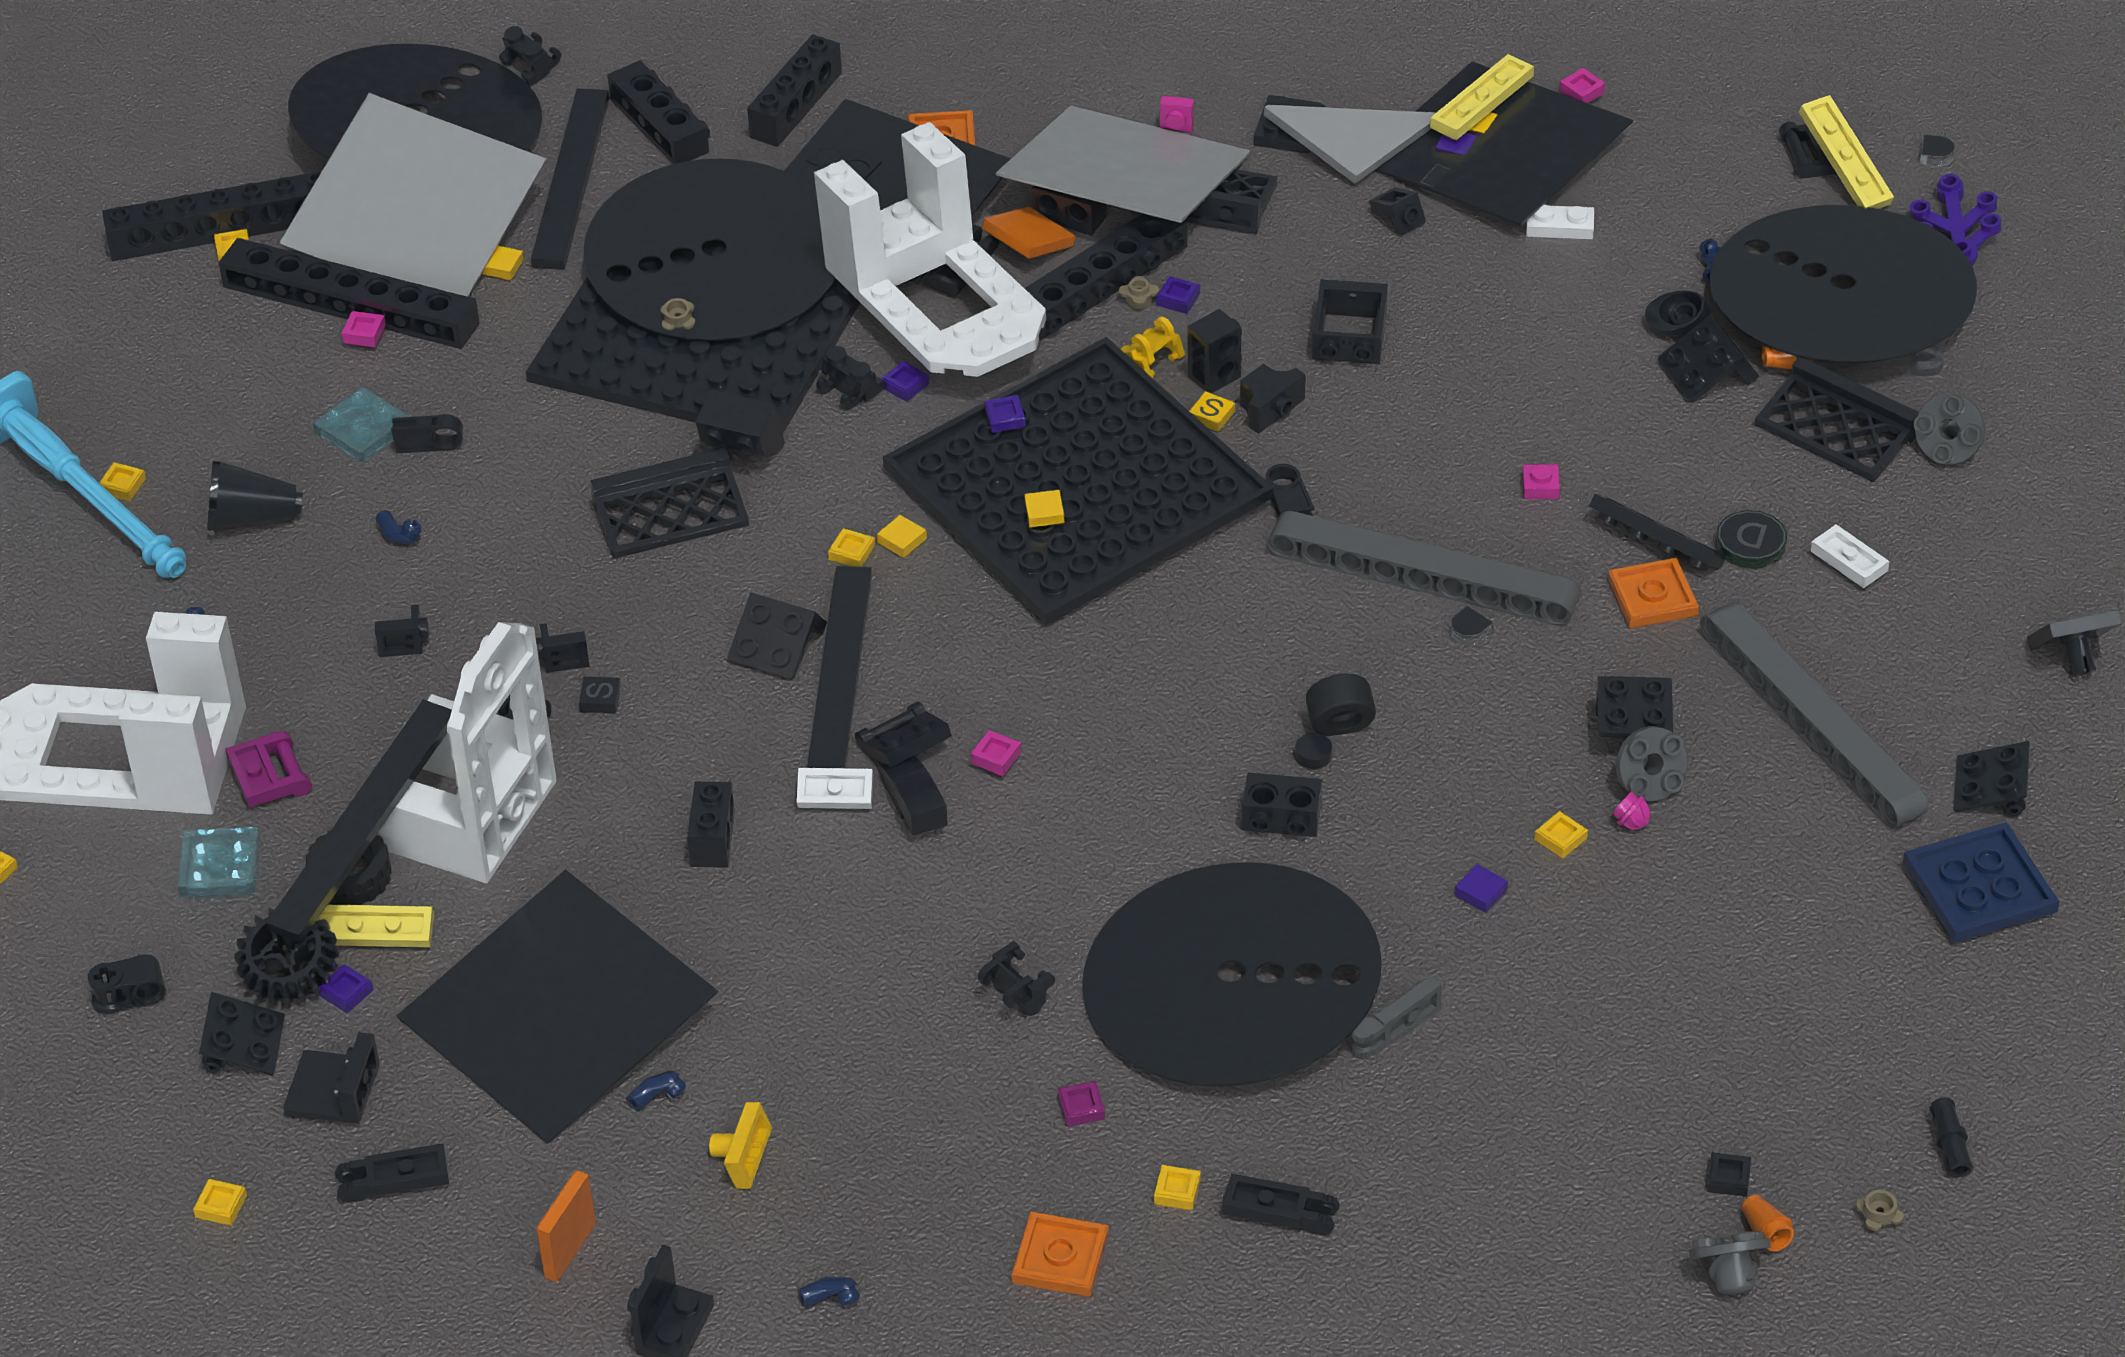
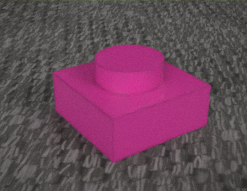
M1582 68L1561 80L1559 91L1566 96L1589 103L1605 93L1606 83L1585 68Z
M1162 96L1160 102V128L1192 132L1194 127V99Z
M352 311L341 333L343 343L375 348L386 326L384 315Z
M1558 464L1523 465L1524 499H1559Z
M988 730L972 751L971 764L1004 776L1021 754V742Z

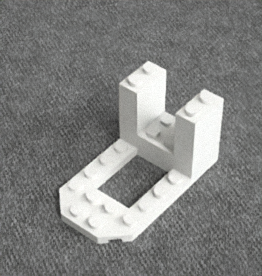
M931 122L919 125L901 134L908 198L883 210H880L878 193L844 160L814 172L825 267L930 372L945 374L946 369L963 370L965 376L978 377L1036 350L1040 330L1044 328L1046 322V309L973 240L965 154ZM947 264L992 308L940 331L896 286Z
M154 612L146 641L158 692L32 683L0 700V800L213 815L229 764L225 748L234 746L246 709L227 616ZM60 722L121 726L131 771L45 766Z
M498 622L490 635H486L483 638L480 648L473 659L467 661L462 669L455 701L433 694L429 697L428 701L452 709L447 724V734L425 764L423 770L455 779L458 790L455 795L413 782L377 833V836L380 835L383 838L388 852L487 884L557 782L534 627L521 623ZM509 694L510 709L513 712L514 720L496 715Z

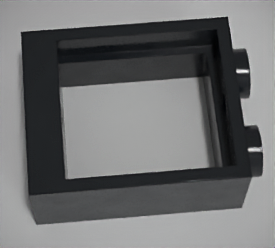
M1320 279L1313 328L1312 359L1380 364L1387 315L1388 284ZM1327 314L1376 317L1374 335L1325 331Z

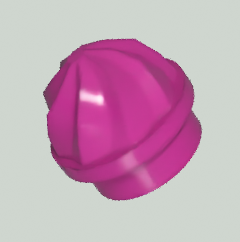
M1631 791L1611 814L1619 820L1617 822L1618 825L1636 830L1648 824L1651 809L1642 795L1638 797Z

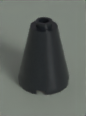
M213 461L207 530L216 531L293 520L294 513H301L303 493L296 492L295 484L222 461Z

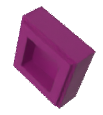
M1096 1081L1058 1088V1099L1067 1127L1105 1119V1110Z

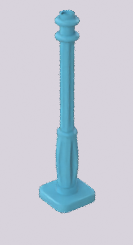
M22 371L12 372L0 380V444L12 438L28 456L52 473L57 480L67 481L142 550L143 561L148 565H156V572L159 576L163 578L180 576L186 569V554L184 550L179 547L172 548L170 537L153 533L80 466L79 457L73 454L52 430L37 419L38 406L31 379Z

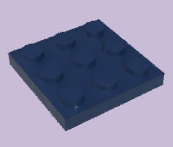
M2007 822L1904 852V865L1954 943L2058 912L2059 900Z

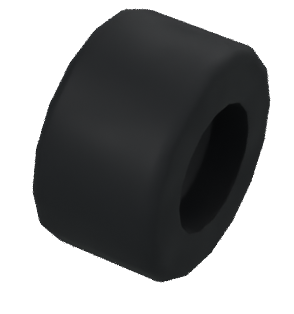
M1343 673L1323 678L1313 684L1306 693V705L1311 725L1317 733L1324 736L1359 732L1369 726L1375 719L1376 708L1370 684L1364 677L1357 674Z

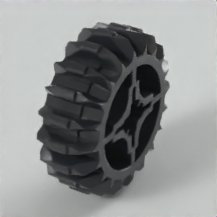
M270 907L268 908V911H267V912H268L267 914H268L269 917H270V916L272 915V913L274 912V910L271 909ZM255 915L254 921L256 926H244L243 932L246 938L237 939V947L240 951L234 955V959L238 964L236 971L239 977L244 979L243 984L245 988L249 991L254 990L255 996L260 1000L267 996L269 1002L274 1006L281 997L284 1003L290 1007L293 997L298 996L299 1000L305 1003L307 998L305 993L311 991L319 995L320 989L318 984L330 982L331 979L327 972L337 971V964L334 959L339 957V949L335 946L337 938L335 933L330 931L329 923L325 919L320 920L318 918L306 935L307 937L300 943L269 931L266 924L269 917L262 919L260 916ZM270 941H272V943H271L267 948H265V946H266ZM284 945H286L288 952L291 953L289 955L290 965H288L286 958H283V955H285ZM310 961V963L302 970L304 964ZM281 973L287 975V977H274L272 975Z

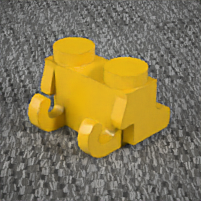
M1163 316L1154 321L1155 328L1146 329L1143 335H1134L1130 339L1133 344L1125 345L1121 348L1128 357L1152 378L1155 376V372L1153 369H1150L1149 365L1155 362L1153 354L1160 349L1166 347L1171 350L1172 353L1168 355V359L1171 362L1181 359L1186 355L1180 335L1175 333L1171 322Z

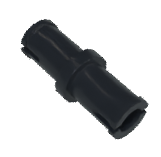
M1947 1097L1936 1099L1931 1103L1929 1109L1937 1130L1935 1141L1937 1146L1943 1150L1948 1174L1955 1178L1967 1176L1974 1167L1966 1146L1967 1132L1964 1127L1960 1126L1955 1102Z

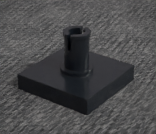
M2119 610L2049 623L2027 636L2030 651L2066 645L2073 676L2096 671L2088 639L2100 637L2121 625Z

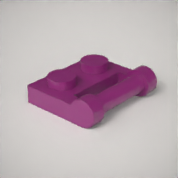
M286 731L275 732L225 748L228 761L249 808L290 794L303 796L312 789L308 775L302 772L292 750L293 741L291 736ZM274 752L279 755L288 775L287 777L278 778L269 758V753Z

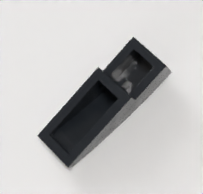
M912 756L891 768L883 763H877L879 773L901 820L905 819L912 836L948 826L947 805L931 775L916 756Z

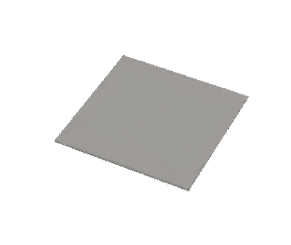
M369 93L279 242V245L307 256L469 297L547 160L544 157Z
M1070 105L996 172V176L1182 223L1251 154V150Z

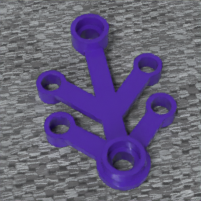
M1946 174L1937 183V198L1940 202L1946 204L1948 219L1930 211V204L1925 200H1916L1910 204V217L1951 235L1952 242L1962 250L1973 266L1978 258L1977 248L1988 238L2001 231V218L1999 215L1992 213L1998 207L1997 195L1988 191L1980 193L1977 196V205L1962 218L1959 201L1964 197L1963 182L1955 174ZM1981 220V228L1966 240L1965 233Z

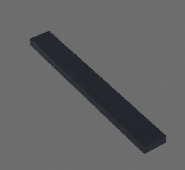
M578 88L576 90L531 256L532 268L565 269L609 102L608 90Z
M836 566L807 768L846 769L872 581L871 567Z
M425 699L422 700L267 920L266 924L269 931L300 943L303 941L446 736L447 724L452 709Z

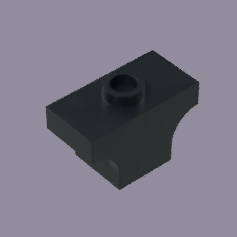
M1263 363L1240 380V406L1249 411V428L1259 434L1279 418L1289 414L1295 406L1305 400L1306 374L1297 368L1289 371H1276Z

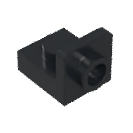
M1394 187L1369 201L1372 213L1384 215L1392 219L1395 231L1399 235L1408 233L1426 221L1418 192Z
M411 605V619L375 622L379 657L423 654V639L429 638L427 617L420 616L419 605Z
M547 623L540 624L541 637L536 638L538 658H545L547 673L590 667L585 631L549 636Z

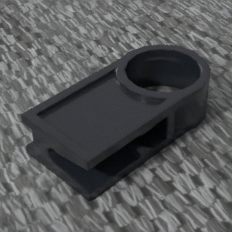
M442 414L392 418L393 427L391 430L396 453L450 451L458 448L462 443L463 424L460 419L453 415ZM450 429L455 431L456 434L447 437L438 435L435 431Z
M1277 464L1269 468L1266 473V481L1274 488V498L1270 500L1278 518L1286 511L1313 516L1311 511H1314V506L1299 470L1289 464ZM1278 479H1288L1293 481V483L1289 485H1277L1273 483V481Z

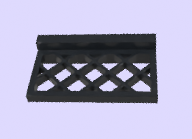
M1235 169L1225 179L1230 181L1221 183L1185 219L1189 223L1257 234L1260 228V218L1277 186V176ZM1253 185H1260V186H1262V187H1258V188H1255V189H1254V188H1252L1251 186H1253ZM1238 189H1241L1243 191L1236 194H1233L1231 192ZM1129 210V212L1143 214L1140 212Z
M1798 357L1792 365V374L1757 415L1755 425L1875 482L1907 441L1912 443L1916 438L1914 420L1919 412L1806 358ZM1795 387L1807 393L1808 398L1790 401L1788 394ZM1828 403L1837 407L1838 412L1819 415L1817 405ZM1812 407L1814 416L1795 419L1794 409ZM1787 411L1790 421L1776 423L1770 420L1769 417L1773 413ZM1858 417L1866 421L1868 426L1849 429L1846 419ZM1841 420L1844 430L1825 434L1822 424ZM1817 425L1819 435L1805 437L1799 434L1798 428ZM1889 432L1897 437L1894 441L1879 443L1877 433ZM1871 435L1874 445L1854 447L1852 438ZM1847 439L1849 449L1835 451L1829 448L1828 443ZM1877 454L1878 462L1873 468L1860 463L1858 460L1860 456Z
M726 447L590 480L592 502L595 511H598L614 559L749 526V518L730 468ZM726 480L728 485L722 494L707 488L709 484ZM686 489L695 492L689 502L674 497L676 492ZM702 495L716 501L710 512L695 506ZM655 497L661 500L654 511L640 505L642 500ZM667 504L683 510L676 520L661 514ZM723 505L737 510L738 516L725 519L718 516L717 513ZM617 506L627 508L621 519L607 514L606 509ZM634 512L649 518L643 528L628 523ZM689 513L705 519L700 526L696 527L683 524ZM656 521L671 527L667 534L659 536L649 531ZM621 530L636 535L633 542L622 545L617 544L616 537Z

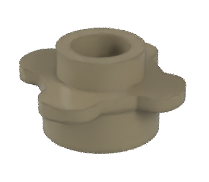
M1142 276L1134 277L1128 285L1119 288V295L1126 297V303L1136 309L1146 308L1151 305L1153 296H1157L1159 293V287L1149 284Z
M681 298L667 301L661 307V314L664 315L662 327L665 330L681 327L685 329L692 328L695 325V319L692 317L694 305Z
M1872 1191L1866 1198H1860L1856 1204L1857 1211L1863 1213L1866 1218V1227L1870 1230L1878 1231L1881 1227L1888 1224L1899 1225L1903 1221V1212L1897 1210V1199L1888 1191Z

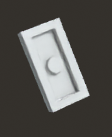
M1543 205L1527 220L1526 237L1593 239L1594 207Z
M1837 524L1814 539L1811 544L1812 553L1862 588L1867 587L1888 572L1889 561Z
M798 768V808L872 809L873 769Z

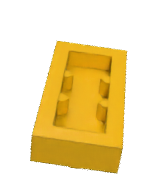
M760 1102L745 1103L735 1133H713L710 1137V1154L712 1157H726L724 1165L736 1189H751L772 1131V1125Z

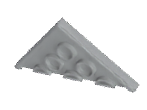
M1267 105L1264 108L1265 117L1354 184L1431 130L1430 117L1435 114V112Z

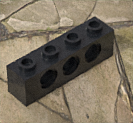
M814 34L806 40L748 106L747 112L751 139L778 147L842 74L840 43Z
M639 60L607 74L610 100L672 164L691 161L709 153L708 138H710V130L705 121L699 120L692 113L687 103H682L676 97L670 86H665L654 70H650Z

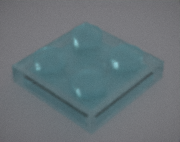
M361 387L313 422L315 434L363 463L393 441L391 430L393 427L392 418L410 416L364 387Z
M258 827L183 831L178 878L180 897L255 893L260 843Z

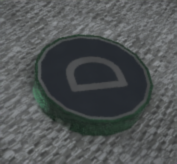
M1754 510L1734 512L1722 519L1717 527L1716 547L1718 551L1721 550L1727 556L1726 560L1734 565L1755 569L1766 567L1768 562L1774 560L1775 563L1779 561L1786 551L1787 531L1782 522L1773 515Z

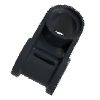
M144 954L111 963H101L91 968L88 973V983L94 990L92 1005L99 1013L112 1014L124 1009L152 1005L162 1000L166 993L159 962L152 955ZM103 974H106L107 983L105 984L103 982ZM107 993H111V1003L108 1002Z

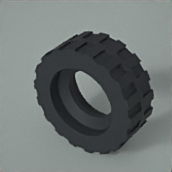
M327 831L328 833L323 836H319L316 842L311 844L309 853L306 854L305 858L306 865L330 831ZM380 835L375 836L361 856V858L367 861V868L358 874L347 876L329 902V905H363L365 902L375 900L376 896L386 890V885L391 881L390 874H392L387 845L384 844L383 838Z

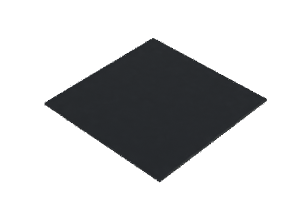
M1473 61L1470 62L1415 112L1437 113L1490 68ZM1527 81L1491 111V113L1498 115L1484 133L1472 130L1466 132L1476 135L1477 138L1465 155L1435 150L1443 134L1431 129L1375 170L1521 226L1632 124L1633 120ZM1436 164L1449 168V171L1434 187L1420 183Z
M845 99L784 171L798 177L816 190L814 172L823 168L806 162V160L823 143L838 142L882 160V163L865 181L878 193L880 210H883L908 198L901 134L919 125ZM943 134L965 154L972 217L1003 179V177L996 176V172L1011 158ZM824 149L816 155L817 162L822 165L837 163L842 158L841 153L835 149ZM854 160L847 163L860 176L869 170L868 165L863 161ZM926 273L908 281L918 284Z
M565 869L396 1016L543 1141L549 1144L718 993V990Z

